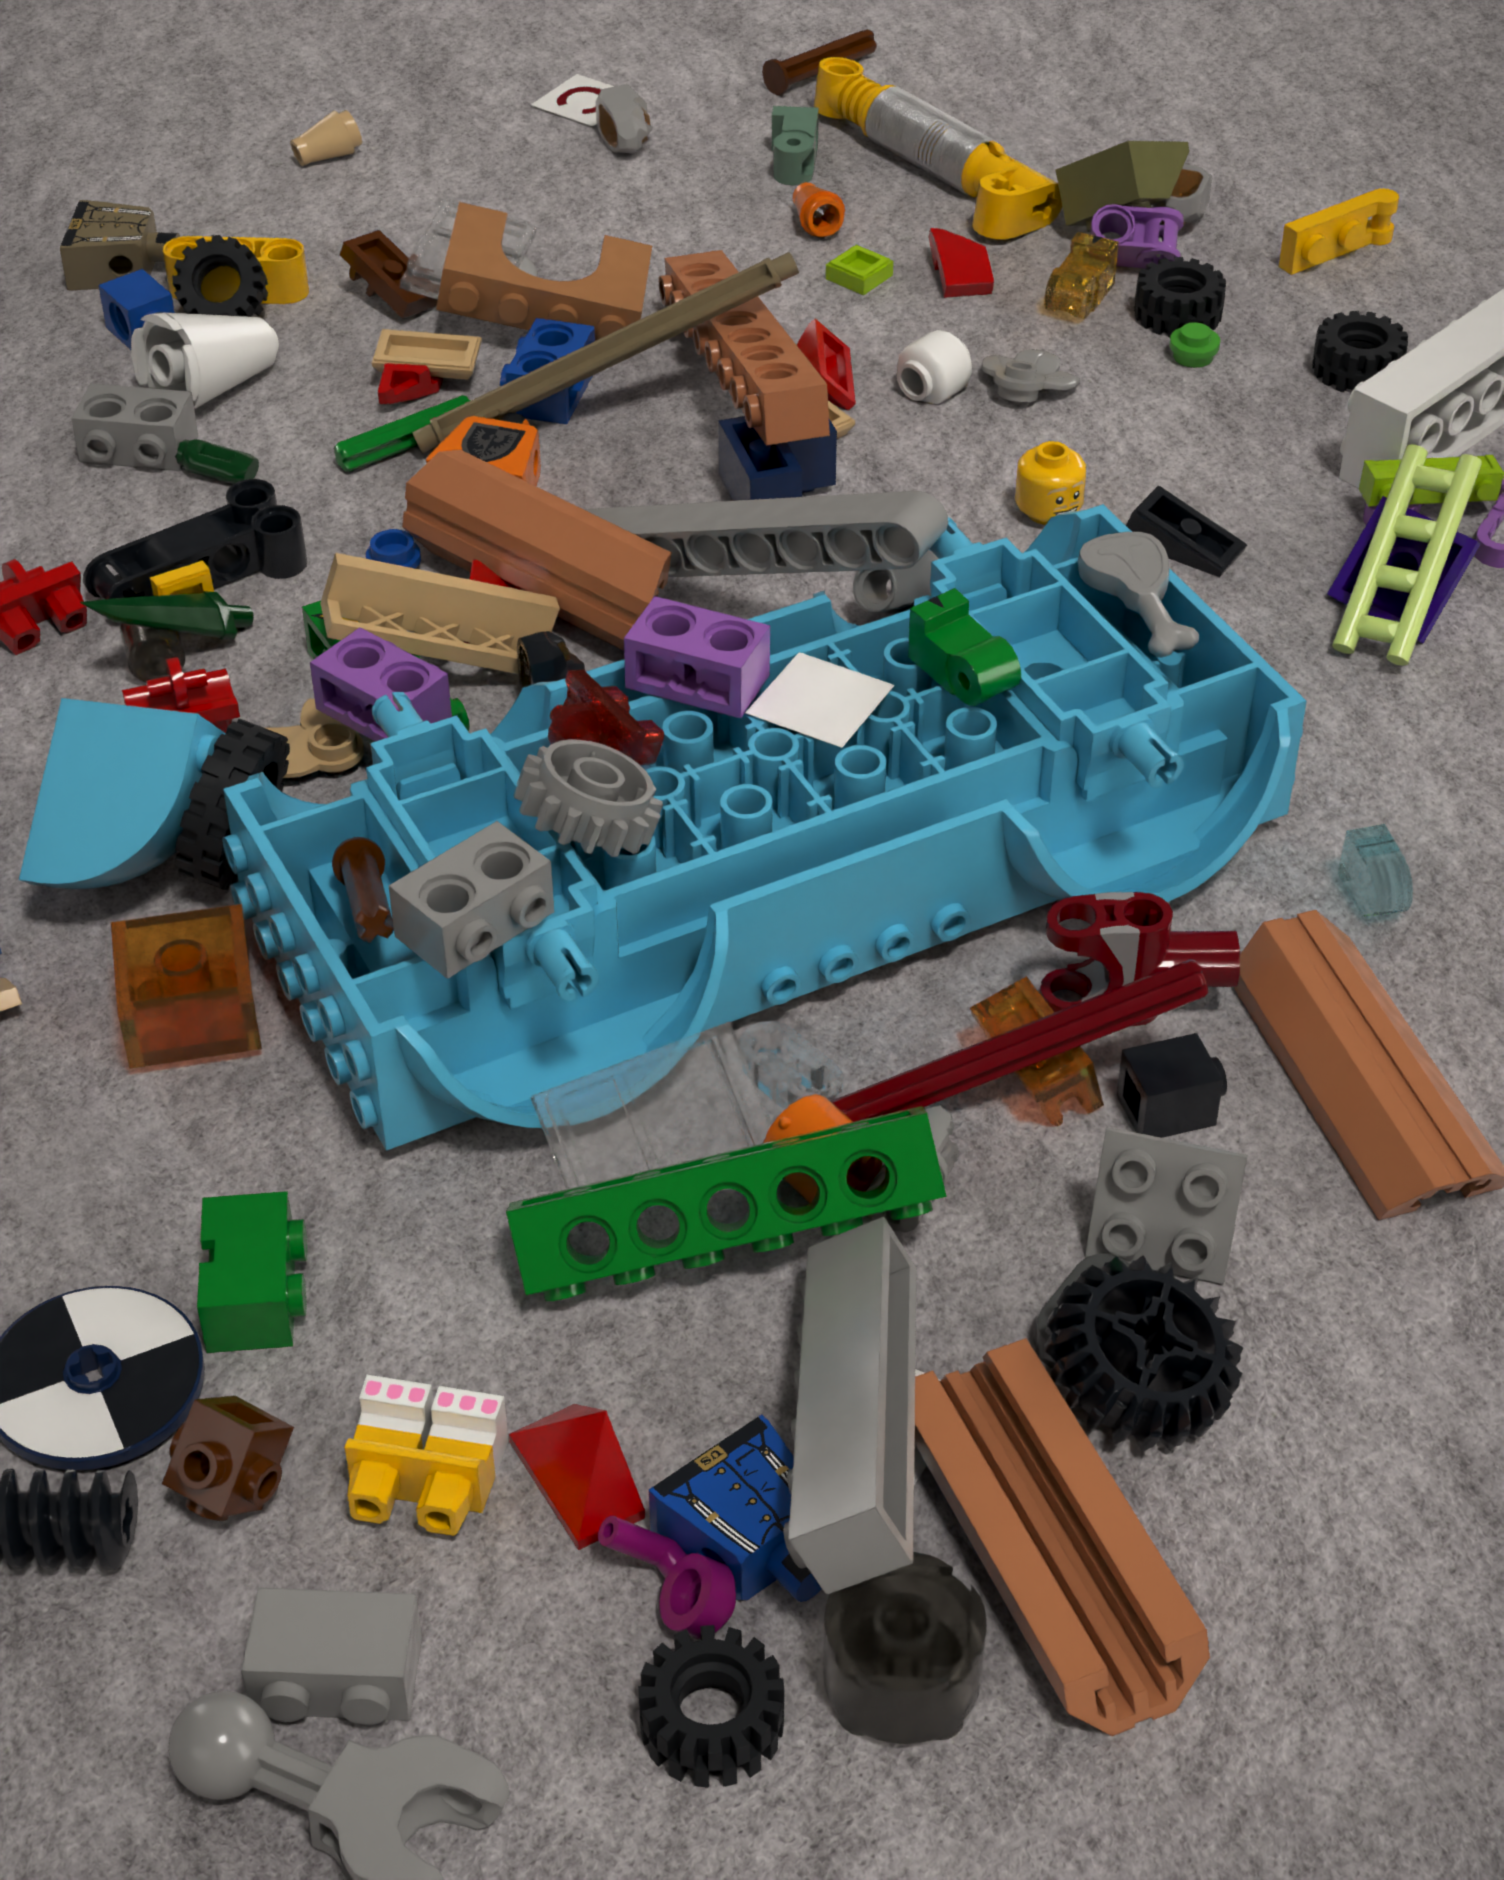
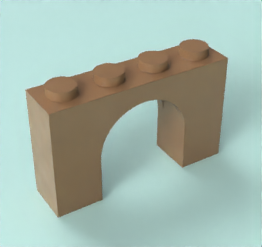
M459 202L443 266L436 310L524 330H530L536 318L591 325L595 327V341L641 319L652 245L604 235L598 267L591 275L573 281L547 280L524 272L512 264L502 250V242L508 213Z

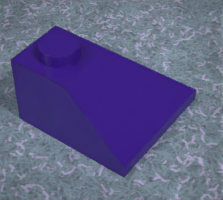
M1384 496L1381 498L1327 593L1328 596L1345 605L1348 604L1387 500ZM1407 508L1406 516L1432 520ZM1458 531L1417 639L1421 643L1425 642L1481 545L1478 541ZM1397 537L1387 565L1418 571L1428 543ZM1378 587L1368 615L1399 622L1410 593Z

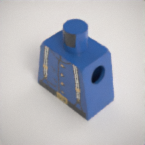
M762 1414L649 1489L650 1531L673 1539L680 1545L686 1555L697 1553L728 1566L734 1576L736 1600H749L776 1580L799 1602L813 1598L822 1590L807 1567L799 1568L788 1552L784 1539V1525L790 1521L791 1493L788 1487L787 1474L793 1468L794 1456L771 1423Z

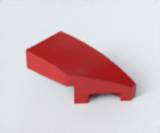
M930 228L929 243L934 269L939 270L944 298L992 294L994 278L986 247L958 234L940 228Z
M385 363L378 389L379 404H394L439 392L444 378L431 377L430 369L426 365Z

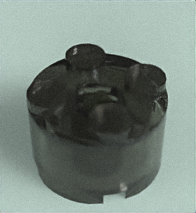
M913 1552V1564L829 1594L824 1613L823 1681L827 1696L837 1711L839 1723L851 1734L867 1735L880 1741L897 1744L921 1743L933 1739L947 1740L959 1733L963 1728L965 1718L975 1706L982 1682L987 1629L985 1607L974 1587L971 1585L970 1591L960 1580L952 1575L953 1567L939 1558Z

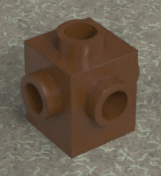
M235 1395L195 1399L186 1422L177 1430L172 1439L169 1450L171 1461L162 1484L186 1497L185 1506L193 1513L207 1519L226 1521L231 1515L262 1510L264 1504L276 1492L281 1481L282 1468L280 1463L294 1427Z

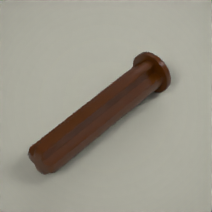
M866 29L781 62L777 59L767 60L762 68L764 83L771 93L775 95L784 94L789 85L817 75L819 63L825 58L842 57L856 60L875 52L877 43L874 40V33Z
M353 837L347 839L334 851L332 868L336 878L346 886L358 937L367 943H371L376 935L388 939L392 935L394 927L381 879L385 869L384 854L378 844L368 838Z

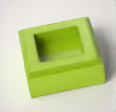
M854 245L826 264L825 279L864 296L893 276L894 261L864 247Z

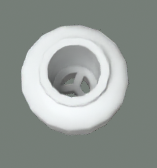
M943 330L929 332L906 346L899 354L897 362V381L903 393L911 400H921L930 404H940L961 391L970 382L972 375V362L967 347L952 333Z

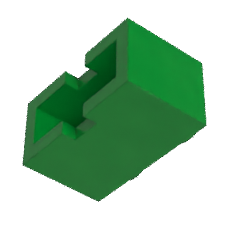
M288 1191L202 1198L200 1242L202 1250H209V1261L199 1263L197 1310L206 1353L293 1347L294 1317H304L307 1312L304 1274H295V1262L307 1261V1233L304 1219L292 1220Z

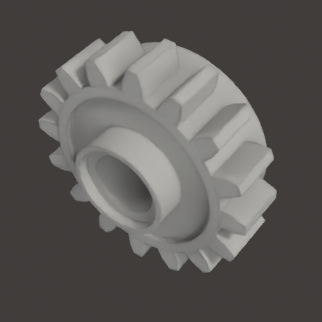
M577 739L561 740L551 744L548 748L542 746L539 748L537 756L528 754L514 792V798L522 801L520 813L526 816L538 817L535 825L538 831L554 830L559 833L558 843L566 845L571 840L581 843L584 852L592 854L595 846L602 847L612 857H618L621 847L636 854L639 852L641 844L649 845L661 817L660 812L663 807V801L653 798L657 789L653 785L650 776L636 761L606 745Z

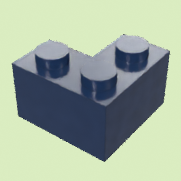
M745 416L718 420L719 475L732 500L802 497V493L813 491L816 488L836 485L837 430L829 419L830 436L766 445L757 431L747 426Z

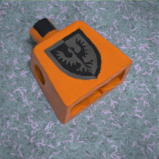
M515 412L505 414L501 420L478 416L466 417L426 459V463H428L438 452L462 450L537 487L541 471L539 431L534 426H531L525 417Z

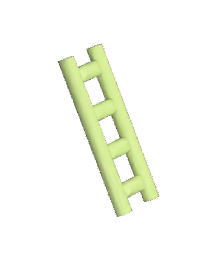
M1413 444L1406 446L1333 641L1332 647L1335 650L1345 654H1353L1359 637L1391 643L1386 659L1396 665H1408L1482 465V461L1478 457L1469 454L1461 455L1454 472L1423 466L1428 455L1427 450ZM1415 488L1446 493L1437 521L1405 515ZM1397 537L1428 543L1418 571L1387 565ZM1378 587L1410 593L1399 622L1368 615Z

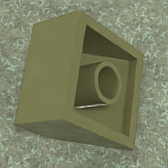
M1126 141L1055 169L1066 226H1086L1087 232H1090L1094 214L1106 205L1117 204L1121 206L1151 208V205L1169 199L1189 154L1188 142Z

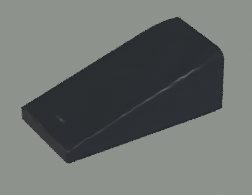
M1159 485L1132 512L1126 524L1132 532H1143L1157 538L1164 546L1169 559L1217 577H1221L1247 547L1245 542Z

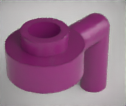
M609 1516L603 1521L598 1533V1540L602 1546L654 1565L664 1576L665 1581L660 1594L659 1607L662 1621L669 1629L677 1632L687 1629L690 1637L701 1639L700 1626L715 1625L716 1633L730 1619L736 1604L734 1576L728 1566L697 1553L686 1555L680 1545L673 1539L618 1517Z

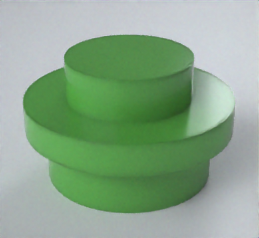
M1188 323L1172 332L1169 346L1177 363L1186 367L1199 368L1207 366L1213 361V356L1220 349V337L1205 324Z

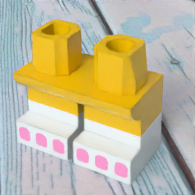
M366 1375L359 1398L361 1406L359 1422L354 1438H349L344 1447L349 1472L347 1497L351 1517L359 1521L381 1524L383 1521L389 1520L396 1499L418 1503L416 1508L418 1525L425 1528L428 1532L455 1536L469 1511L483 1513L509 1440L504 1396L438 1386L433 1401L432 1385Z

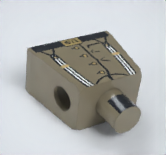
M79 200L59 247L67 290L99 289V284L140 269L151 275L155 262H165L163 246L171 239L180 237V234L157 232L154 212L149 207Z

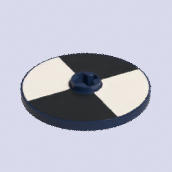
M97 1286L78 1289L48 1299L30 1309L13 1322L0 1337V1440L17 1455L31 1462L64 1470H89L113 1466L131 1460L153 1449L173 1434L186 1420L193 1401L199 1398L203 1387L205 1362L201 1342L193 1324L179 1308L166 1299L144 1290L122 1286ZM98 1370L102 1378L89 1382L85 1374Z

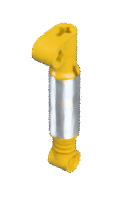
M830 57L820 61L813 106L819 108V114L835 119H848L860 126L863 134L874 143L960 192L973 198L977 197L972 227L978 234L992 239H1011L1044 228L1051 224L1059 215L1062 209V201L1058 183L1006 155L1004 147L994 139L900 87L894 85L881 86L863 76V66L856 61L842 57Z

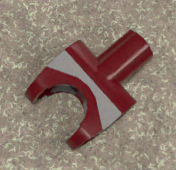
M1106 892L1062 899L1055 903L1048 911L1046 921L1048 940L1059 949L1075 952L1077 956L1088 957L1089 959L1081 963L1068 964L1067 968L1056 969L1048 973L1041 981L1039 997L1041 1007L1050 1015L1189 959L1195 960L1199 964L1208 987H1237L1240 974V946L1237 931H1171L1173 911L1170 904L1163 898L1151 893ZM1067 919H1081L1090 926L1082 930H1069L1063 928L1059 923ZM1067 989L1080 994L1083 999L1068 1002L1056 998L1052 993L1057 990ZM1157 1016L1132 1026L1146 1025L1154 1021Z

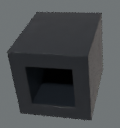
M1197 1033L1122 1049L1116 1096L1136 1133L1164 1138L1216 1126L1220 1099L1227 1092V1078L1221 1061L1217 1057H1210Z

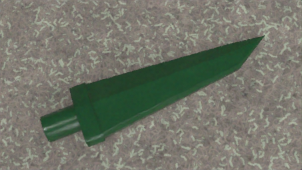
M209 591L196 594L114 598L79 602L116 623L218 637L221 640H234L237 636L236 628H249L254 619L251 607L228 605L218 592Z

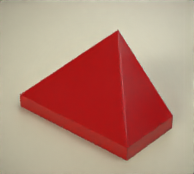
M815 318L807 325L796 345L827 383L828 401L835 406L850 410L856 405L850 348Z
M573 1404L509 1434L511 1446L578 1551L599 1541L598 1533L600 1526L609 1516H615L633 1524L645 1519V1508L606 1410Z

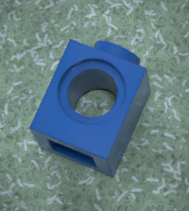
M143 269L98 285L106 328L130 350L134 329L143 327L145 322L140 320L141 318L157 312L175 313L172 294Z

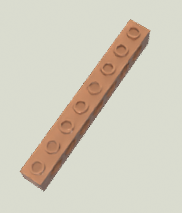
M722 250L664 258L666 275L659 276V292L662 304L664 306L672 305L739 271ZM755 297L684 332L686 338L693 340L697 354L705 357L709 371L717 374L722 390H728L731 394L735 409L743 411L747 426L754 428L766 445L830 436L827 383L759 297Z

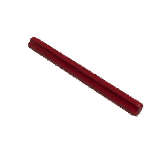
M1189 959L830 1102L853 1122L920 1106L924 1108L1204 998L1208 994V985L1199 964L1195 960Z

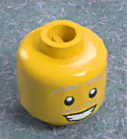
M1057 441L1044 442L1027 450L1019 458L1017 464L1015 502L1019 509L1029 516L1032 521L1042 525H1046L1053 516L1071 511H1079L1084 503L1087 468L1081 455Z

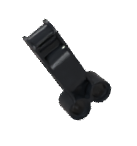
M260 479L242 480L231 485L227 490V505L93 558L84 571L83 584L90 594L102 600L154 596L150 577L203 561L210 569L214 589L259 571L265 576L274 579L294 577L307 566L301 516L292 507L277 505L275 489L269 482ZM106 565H111L118 574L114 576Z

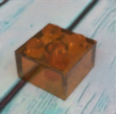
M242 904L111 922L117 1013L129 1069L262 1049L252 964Z

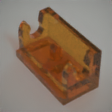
M1027 976L970 1007L973 1018L982 1028L988 1039L1055 1013ZM1081 1046L1014 1072L1036 1103H1040L1043 1114L1052 1125L1060 1126L1063 1124V1115L1060 1112V1107L1071 1097L1075 1096L1088 1114L1104 1106L1093 1062Z

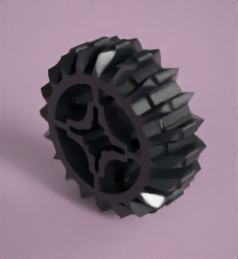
M1144 1255L1137 1260H1133L1129 1267L1115 1256L1110 1262H1106L1101 1269L1091 1265L1088 1270L1080 1274L1076 1282L1073 1281L1071 1286H1066L1056 1301L1058 1306L1054 1308L1047 1319L1045 1333L1050 1337L1044 1345L1045 1352L1043 1358L1055 1364L1050 1372L1051 1379L1055 1385L1070 1389L1065 1397L1069 1408L1083 1407L1089 1413L1087 1416V1430L1100 1426L1102 1423L1111 1428L1113 1445L1125 1441L1129 1434H1131L1136 1439L1142 1453L1149 1448H1153L1159 1440L1171 1451L1174 1447L1182 1445L1187 1437L1195 1441L1197 1437L1206 1434L1214 1421L1220 1420L1231 1406L1230 1400L1233 1397V1393L1239 1387L1240 1377L1243 1374L1236 1368L1241 1360L1240 1355L1243 1347L1229 1340L1234 1334L1233 1329L1236 1321L1218 1318L1215 1315L1219 1309L1220 1297L1203 1299L1196 1292L1198 1276L1183 1283L1174 1278L1172 1262L1160 1267L1155 1272L1152 1271Z

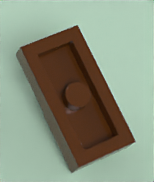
M380 230L343 242L340 256L350 265L349 278L352 281L361 278L365 279L369 283L366 289V294L369 297L377 294L402 319L437 306L440 287Z

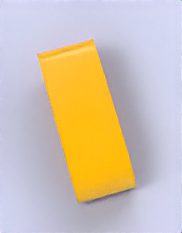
M212 236L177 237L166 242L163 246L169 292L174 299L177 300L174 293L176 289L173 286L172 276L177 275V271L174 268L177 259L183 261L185 256L182 251L187 246L192 250L197 247L196 240L203 237L206 242L212 241ZM232 237L237 239L241 245L245 244L252 251L267 277L268 285H265V288L268 292L267 301L262 300L261 304H292L307 297L309 285L304 246L301 242L288 238ZM222 266L211 270L204 277L201 284L203 297L213 303L230 299L240 286L239 273L229 266Z

